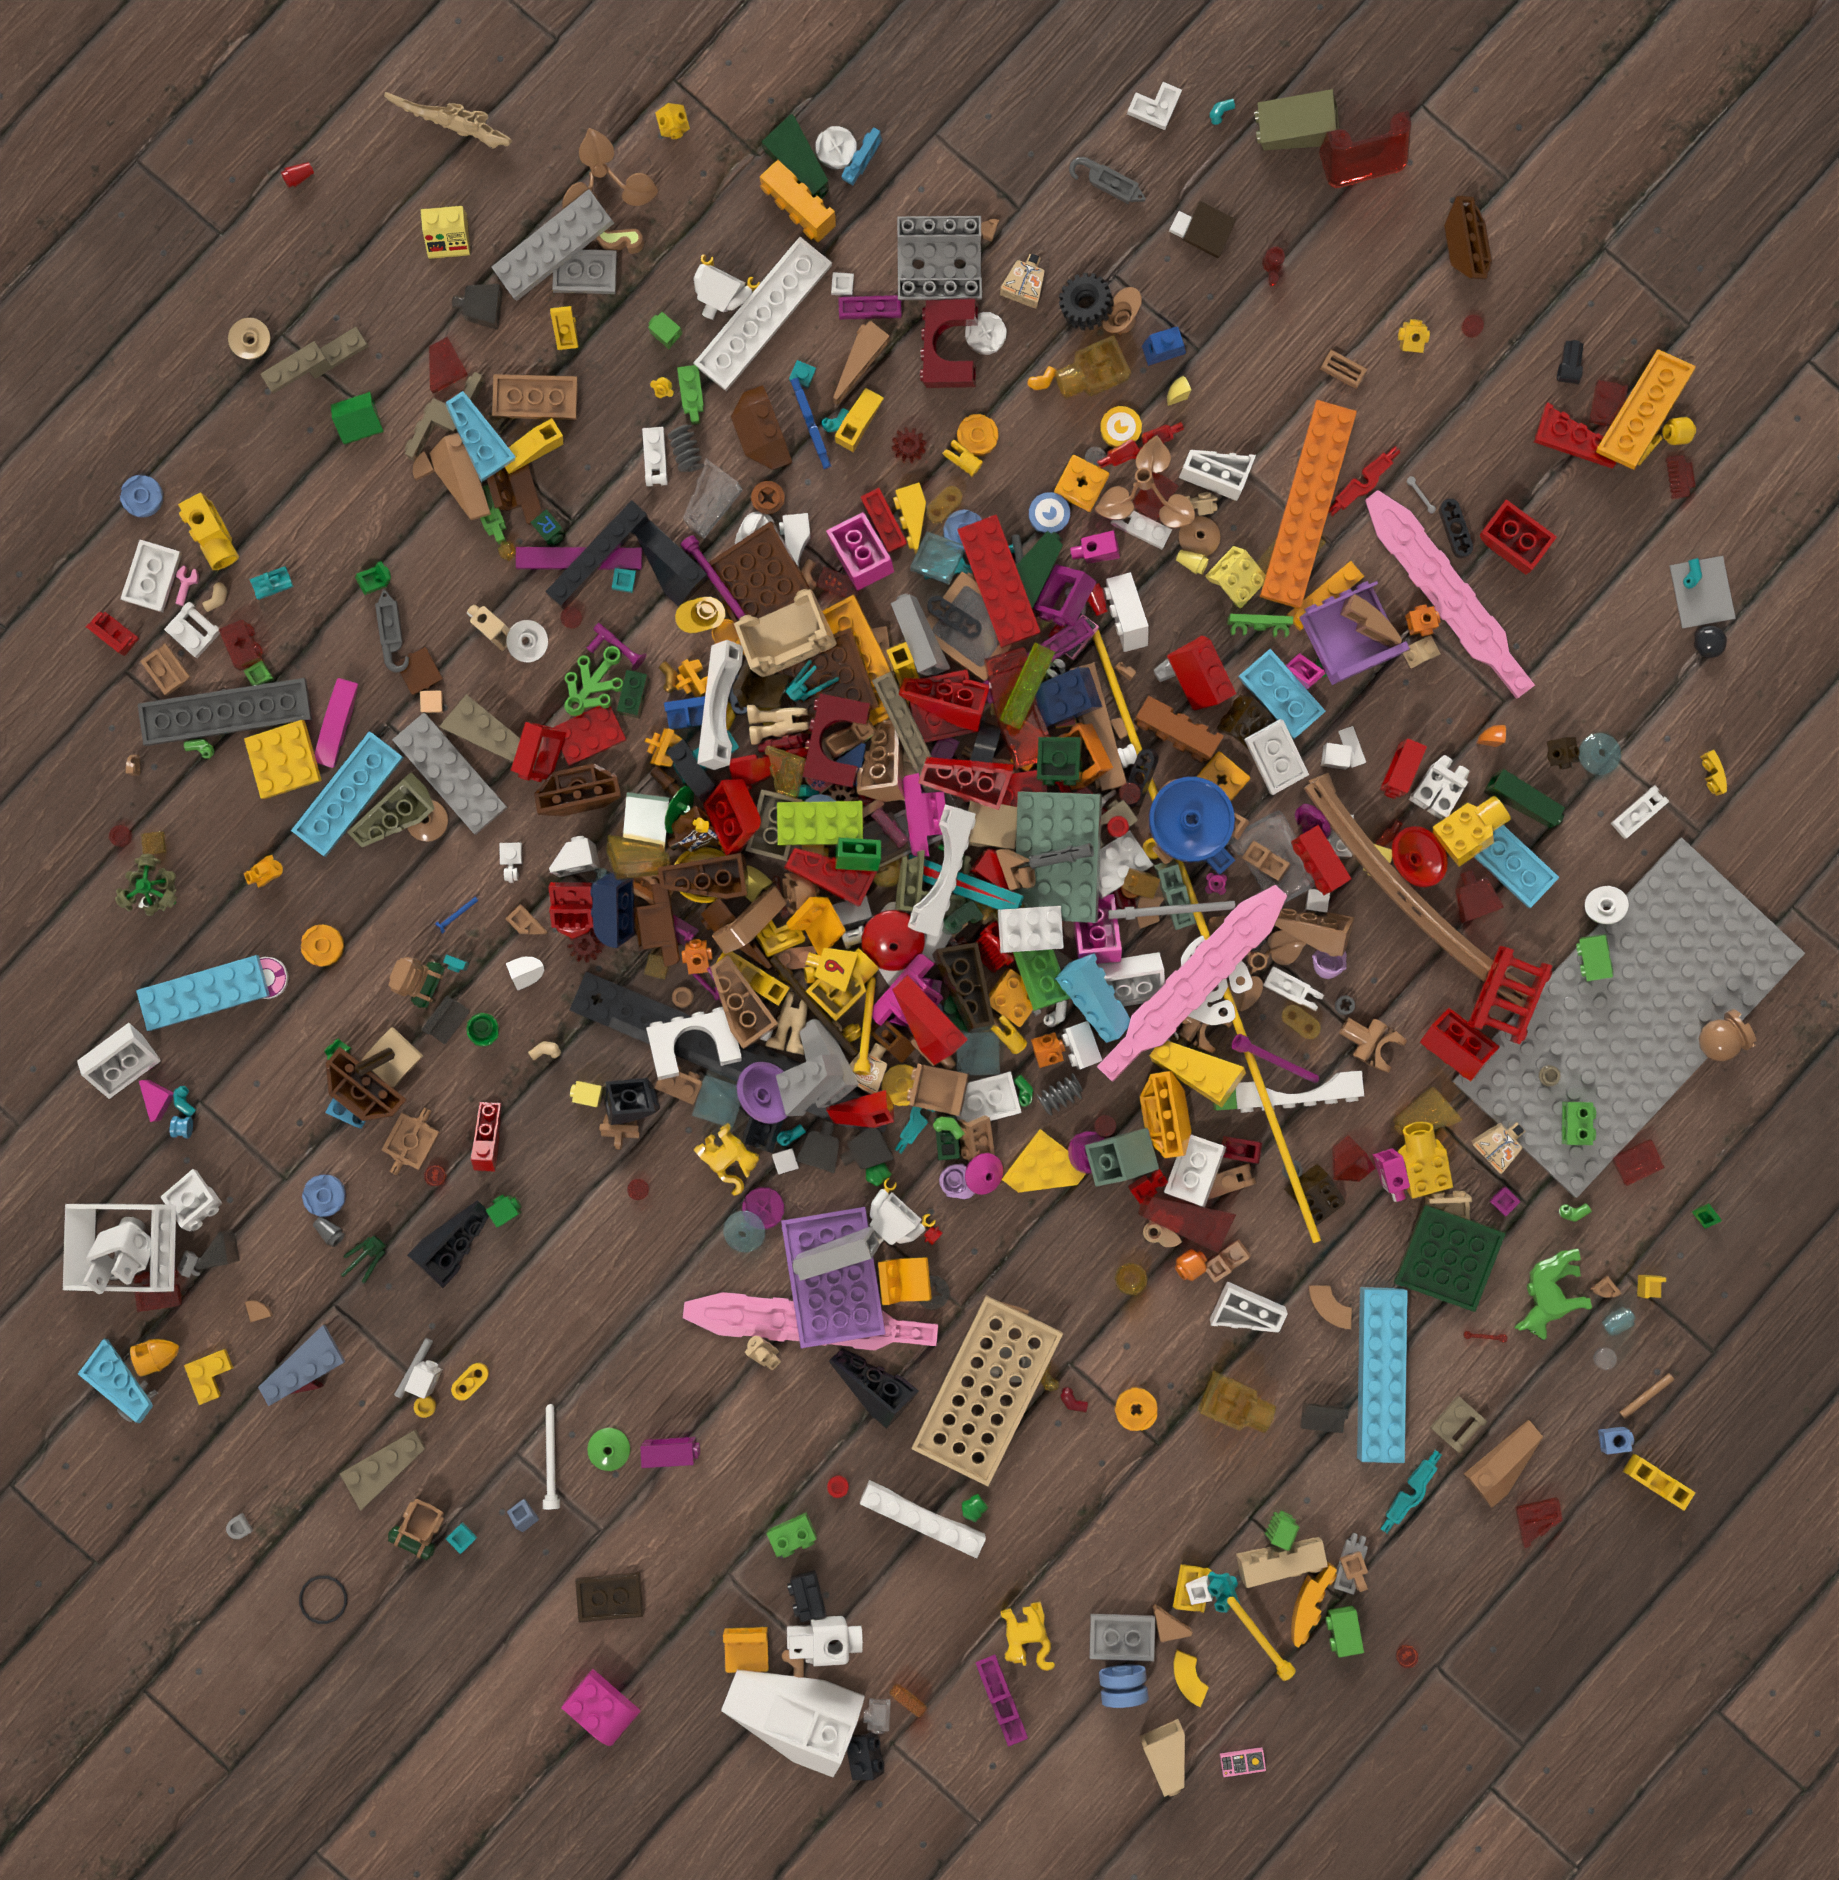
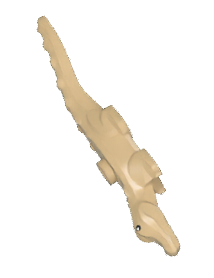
M387 92L384 94L388 101L403 108L406 112L410 111L416 117L421 116L425 120H431L435 124L442 125L443 128L456 131L461 136L472 135L480 139L481 142H484L491 149L496 148L498 145L509 146L512 143L508 136L498 130H493L486 124L488 114L485 112L466 111L461 104L454 103L447 104V107L420 105Z

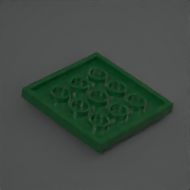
M1424 1204L1394 1283L1476 1312L1506 1233Z

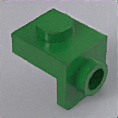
M380 561L377 562L375 567L357 573L355 579L364 595L387 587L391 580V573Z

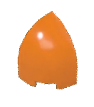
M1494 725L1487 728L1479 735L1476 743L1493 747L1504 744L1506 726Z

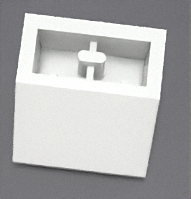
M1088 1021L1063 1029L1064 1034L1061 1035L1064 1046H1069L1071 1054L1068 1057L1072 1067L1076 1066L1077 1069H1082L1102 1061Z

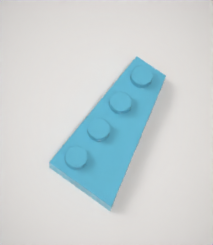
M464 391L446 402L448 412L481 482L515 460V455Z
M103 1339L78 1375L133 1421L141 1423L153 1407V1404L110 1341Z

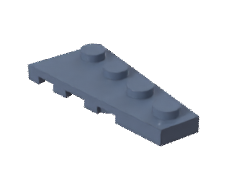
M322 1325L258 1387L268 1406L345 1363L327 1327Z

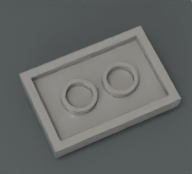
M580 250L553 272V292L616 294L617 251Z
M1090 1614V1659L1154 1661L1155 1616Z

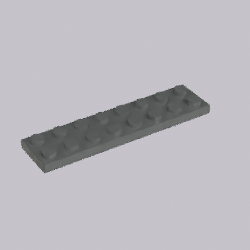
M305 678L138 704L144 746L286 725L299 720H312L307 679Z

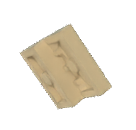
M392 1027L379 1039L361 1061L386 1048H392L395 1053L394 1059L372 1071L390 1087L394 1088L414 1068L423 1055Z

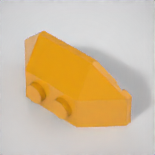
M1172 1071L1150 1074L1149 1080L1140 1095L1144 1127L1149 1130L1152 1145L1164 1158L1185 1156L1191 1136L1185 1091Z

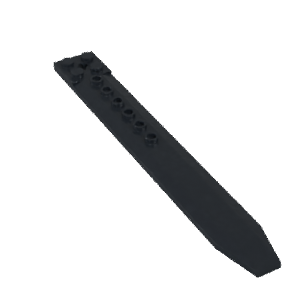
M585 972L569 1009L574 1013L648 1044L650 1043L646 1028L650 1027L651 1023L662 1021L664 1024L671 1022V1019L676 1017H683L684 1019L692 1017L589 972ZM600 993V998L603 999V1002L594 1005L592 996ZM689 1030L683 1033L677 1039L674 1046V1054L737 1082L741 1072L756 1062L774 1064L784 1072L802 1064L756 1043L744 1049L738 1043L742 1057L741 1061L721 1066L713 1038L701 1030ZM855 1087L836 1104L868 1094L859 1087ZM816 1103L811 1104L806 1109L807 1112L833 1122L826 1108H818ZM845 1124L838 1125L885 1133L888 1124L876 1128Z

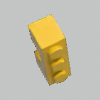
M1634 1453L1622 1471L1684 1511L1696 1493Z

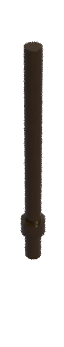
M774 956L769 962L780 973L778 976L792 987L851 1058L855 1056L858 1051L792 976L794 973Z

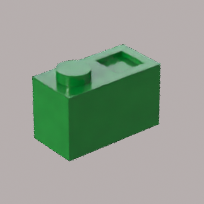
M838 837L836 869L878 871L881 860V840Z

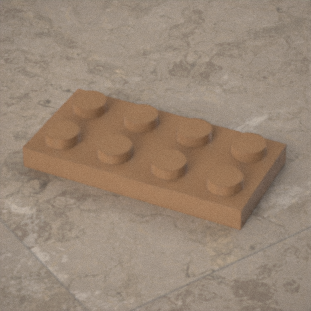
M494 374L493 418L577 420L578 377Z

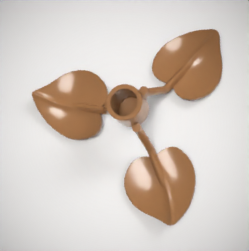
M589 128L580 145L579 158L582 163L591 169L589 173L590 184L589 187L583 182L573 184L565 193L562 209L566 208L588 189L591 191L593 189L594 177L601 178L606 173L624 189L622 199L632 206H641L650 202L657 195L658 188L653 180L643 173L631 175L627 179L626 185H624L606 165L614 156L612 143L600 132ZM591 191L597 199L596 193Z
M1158 436L1149 440L1136 457L1138 470L1135 473V479L1137 482L1133 484L1134 488L1131 495L1129 496V492L1123 487L1110 488L1104 493L1095 508L1098 514L1107 519H1125L1134 511V504L1131 500L1134 499L1137 488L1139 487L1142 490L1152 488L1165 505L1159 512L1160 520L1165 526L1180 528L1192 524L1195 519L1194 508L1185 496L1174 494L1167 502L1154 484L1152 472L1162 473L1171 463L1170 452Z
M1227 916L1211 917L1209 919L1207 928L1210 936L1225 922L1224 919ZM1284 930L1272 933L1267 939L1270 949L1265 954L1258 951L1247 954V962L1252 967L1249 971L1250 976L1256 970H1262L1266 967L1270 953L1272 960L1277 964H1291L1298 958L1306 943ZM1242 976L1237 977V985H1244L1245 978ZM1251 976L1252 988L1242 993L1233 992L1229 980L1228 986L1239 1011L1248 1009L1259 999L1263 990V983L1259 977Z

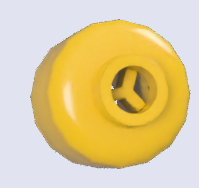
M1688 417L1669 419L1663 427V438L1670 445L1688 444L1694 438L1696 426Z

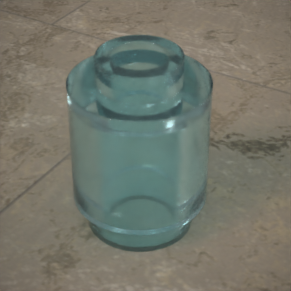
M1621 1307L1606 1316L1602 1324L1610 1336L1619 1335L1635 1325L1634 1320H1636V1317L1629 1308Z

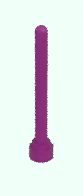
M692 535L683 540L681 543L683 550L694 556L738 619L745 616L746 614L700 552L699 542L695 536Z
M1237 1034L1233 1039L1232 1049L1240 1053L1248 1051L1313 1083H1318L1320 1080L1318 1075L1251 1044L1249 1038L1242 1034Z

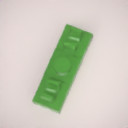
M1230 614L1227 620V625H1233L1230 630L1231 635H1235V629L1240 627L1243 631L1242 636L1247 634V626L1254 627V630L1258 631L1275 627L1272 631L1273 637L1277 636L1278 629H1282L1284 631V638H1287L1289 628L1293 624V616Z

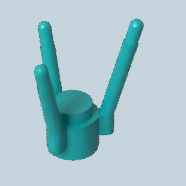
M808 660L795 679L789 684L790 686L786 689V693L795 702L800 699L805 701L811 695L839 681L840 678L835 677L806 693L807 687L804 682L817 669L816 666H813L804 675L812 663V660Z

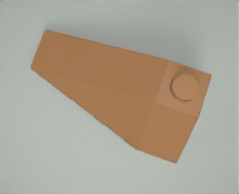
M1282 908L1275 926L1317 950L1337 957L1343 956L1347 948L1354 917L1327 912L1326 916L1315 915L1314 911L1297 914L1293 909Z

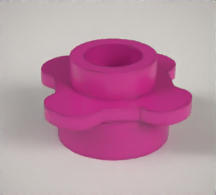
M1209 873L1206 876L1208 882L1205 891L1208 894L1215 892L1223 895L1226 892V875Z

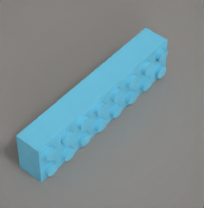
M1360 1287L1357 1458L1361 1462L1405 1463L1407 1290L1403 1288Z

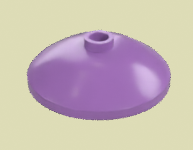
M768 1062L753 1063L741 1072L737 1082V1094L742 1107L751 1117L763 1123L773 1124L784 1120L788 1116L785 1114L776 1075L784 1071Z

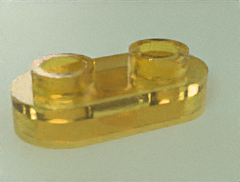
M955 486L946 487L928 505V519L933 523L943 522L960 505L962 501L961 491ZM953 495L955 500L949 501L948 496ZM935 510H939L941 514L939 516H935L933 512Z
M1289 1005L1283 1009L1281 1014L1283 1022L1305 1039H1313L1319 1035L1321 1030L1319 1022L1299 1006ZM1290 1012L1295 1013L1293 1020L1288 1017ZM1308 1024L1312 1026V1031L1310 1033L1306 1032L1305 1027Z

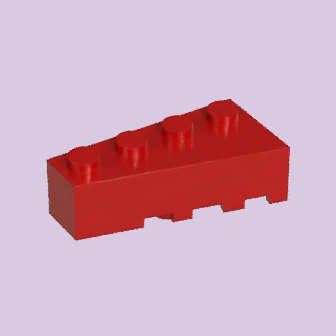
M926 757L918 783L999 810L1014 764Z

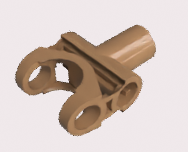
M1218 1011L1220 1016L1225 1017L1222 1012ZM1187 1016L1182 1022L1184 1025L1178 1032V1035L1191 1043L1197 1034V1041L1191 1044L1213 1054L1215 1048L1209 1044L1205 1037V1029L1209 1024ZM1232 1022L1223 1023V1025L1230 1028Z
M1348 1017L1339 1032L1342 1036L1358 1044L1353 1053L1355 1058L1387 1073L1390 1072L1391 1067L1382 1059L1381 1047L1388 1041L1396 1042L1402 1046H1405L1407 1042L1397 1031L1376 1019H1373L1369 1028H1366ZM1386 1028H1388L1387 1032H1388L1389 1034H1387V1035H1385V1036L1382 1037V1035H1383V1033L1385 1032ZM1372 1054V1061H1369V1063H1367L1368 1059Z

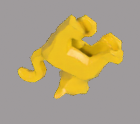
M727 1123L718 1132L723 1145L718 1147L714 1142L715 1136L711 1134L705 1138L706 1145L703 1143L697 1145L694 1151L701 1160L718 1174V1177L723 1182L736 1185L732 1191V1195L735 1196L742 1193L744 1183L742 1179L735 1175H727L725 1172L726 1168L733 1162L738 1161L747 1178L750 1176V1171L756 1167L760 1157L759 1154L748 1151L741 1140L731 1134V1126Z
M1041 1602L1032 1603L1029 1607H1022L1023 1614L1027 1615V1621L1020 1623L1017 1622L1011 1608L1001 1610L1002 1618L1007 1621L1006 1637L1009 1644L1008 1650L1004 1654L1005 1660L1013 1663H1022L1023 1666H1026V1652L1022 1644L1040 1642L1042 1648L1037 1653V1665L1042 1670H1052L1055 1664L1045 1661V1657L1051 1650V1643L1044 1626V1612Z

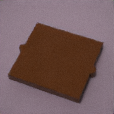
M426 647L413 654L409 653L407 656L409 657L408 667L400 672L412 695L425 689L429 690L430 686L443 680ZM405 658L396 662V666H401L405 662Z

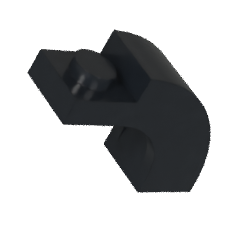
M981 722L970 761L992 763L1002 727Z
M682 739L666 752L684 781L704 804L718 784L702 765L697 764V757L687 742Z

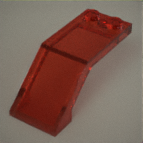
M1022 647L985 658L984 664L995 716L1014 766L1017 769L1037 763L1038 737L1051 736L1048 734L1037 706L1026 649Z

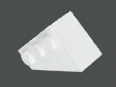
M1190 450L1179 478L1237 501L1256 455L1240 456L1236 455V453H1229L1228 455L1217 454V452Z
M1131 572L1107 578L1104 594L1106 600H1110V613L1112 618H1115V627L1120 637L1123 651L1126 652L1148 646V623Z
M1226 1282L1210 1317L1211 1326L1219 1325L1231 1328L1240 1327L1259 1331L1279 1332L1288 1313L1285 1306L1230 1282Z

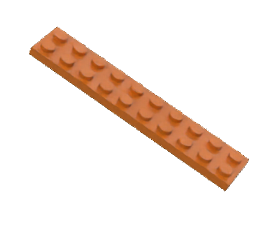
M1316 400L1260 593L1261 598L1298 609L1301 608L1357 411Z

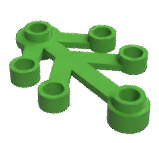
M610 646L605 649L603 654L605 660L592 677H590L589 668L591 661L589 657L583 655L578 658L577 663L581 669L583 689L579 694L576 687L579 679L576 673L568 672L565 675L570 696L565 702V710L569 715L579 716L586 708L601 706L602 708H608L611 706L612 700L607 694H602L598 698L587 699L590 693L611 689L616 692L622 690L623 681L621 678L616 677L611 681L600 682L610 667L621 661L622 656L617 647ZM612 655H617L616 659L611 660L610 657ZM583 660L588 661L586 665H581V662ZM572 676L575 677V680H574V681H572V682L568 681V679H569L570 677H572ZM616 682L621 683L619 687H614ZM603 699H608L607 703H601ZM574 704H579L577 709L572 708Z

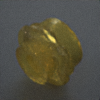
M502 541L501 547L498 548L499 554L502 559L510 561L516 557L515 546L511 541Z

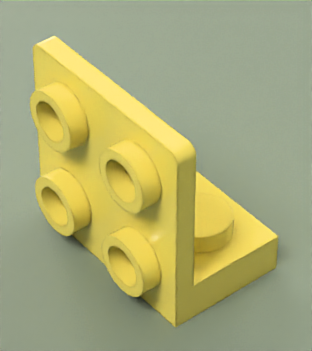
M1232 546L1205 575L1209 582L1221 586L1238 608H1242L1263 586L1266 576L1246 550Z

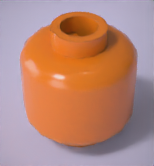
M1189 1249L1176 1259L1175 1270L1183 1280L1194 1281L1206 1272L1207 1267L1205 1263L1207 1258L1201 1251L1196 1252L1193 1249Z

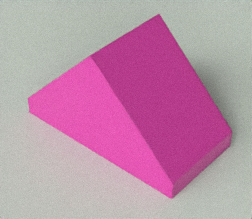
M1300 653L1285 665L1306 689H1309L1326 674L1324 670Z
M141 1080L139 1083L150 1122L160 1121L173 1100V1092L151 1080Z

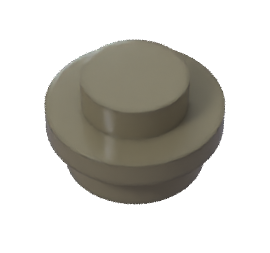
M1547 1065L1539 1071V1080L1545 1086H1555L1560 1081V1071L1555 1066Z

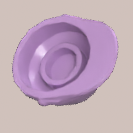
M1319 950L1315 951L1312 958L1316 973L1325 979L1338 976L1343 970H1346L1347 954L1344 952L1343 956L1334 957Z
M962 1163L949 1165L941 1172L939 1183L947 1197L968 1199L975 1194L966 1185L965 1171L967 1167Z

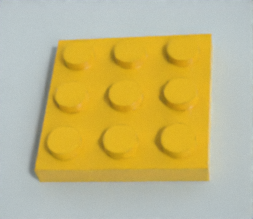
M299 720L244 738L261 799H267L322 781L305 720Z

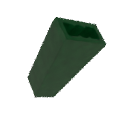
M791 113L761 141L762 149L774 162L779 160L797 177L798 184L804 183L811 191L813 198L818 196L822 199L829 191L828 179L795 116Z
M1047 531L1016 565L1032 609L1063 547L1061 543L1062 538L1055 532L1051 534Z
M1505 769L1494 773L1484 790V793L1497 797L1500 802L1549 828L1559 825L1564 818L1563 811L1565 807Z

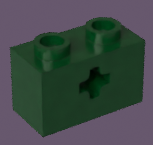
M626 670L617 707L619 714L640 719L650 680L647 674Z
M952 1115V1116H942V1117L953 1118V1119L956 1120V1116H955V1115ZM935 1130L938 1160L960 1158L958 1139L956 1140L951 1131L942 1130L937 1132Z

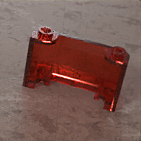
M1405 111L1394 115L1390 121V130L1387 134L1353 143L1349 133L1345 130L1338 129L1327 132L1319 154L1329 185L1334 188H1341L1402 171L1409 160L1411 136L1409 112Z

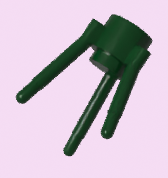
M373 1235L371 1238L368 1236L364 1242L343 1256L348 1258L363 1248L364 1250L346 1268L341 1276L345 1277L367 1255L370 1257L376 1255L362 1279V1283H366L379 1259L385 1254L383 1249L386 1245L377 1236Z

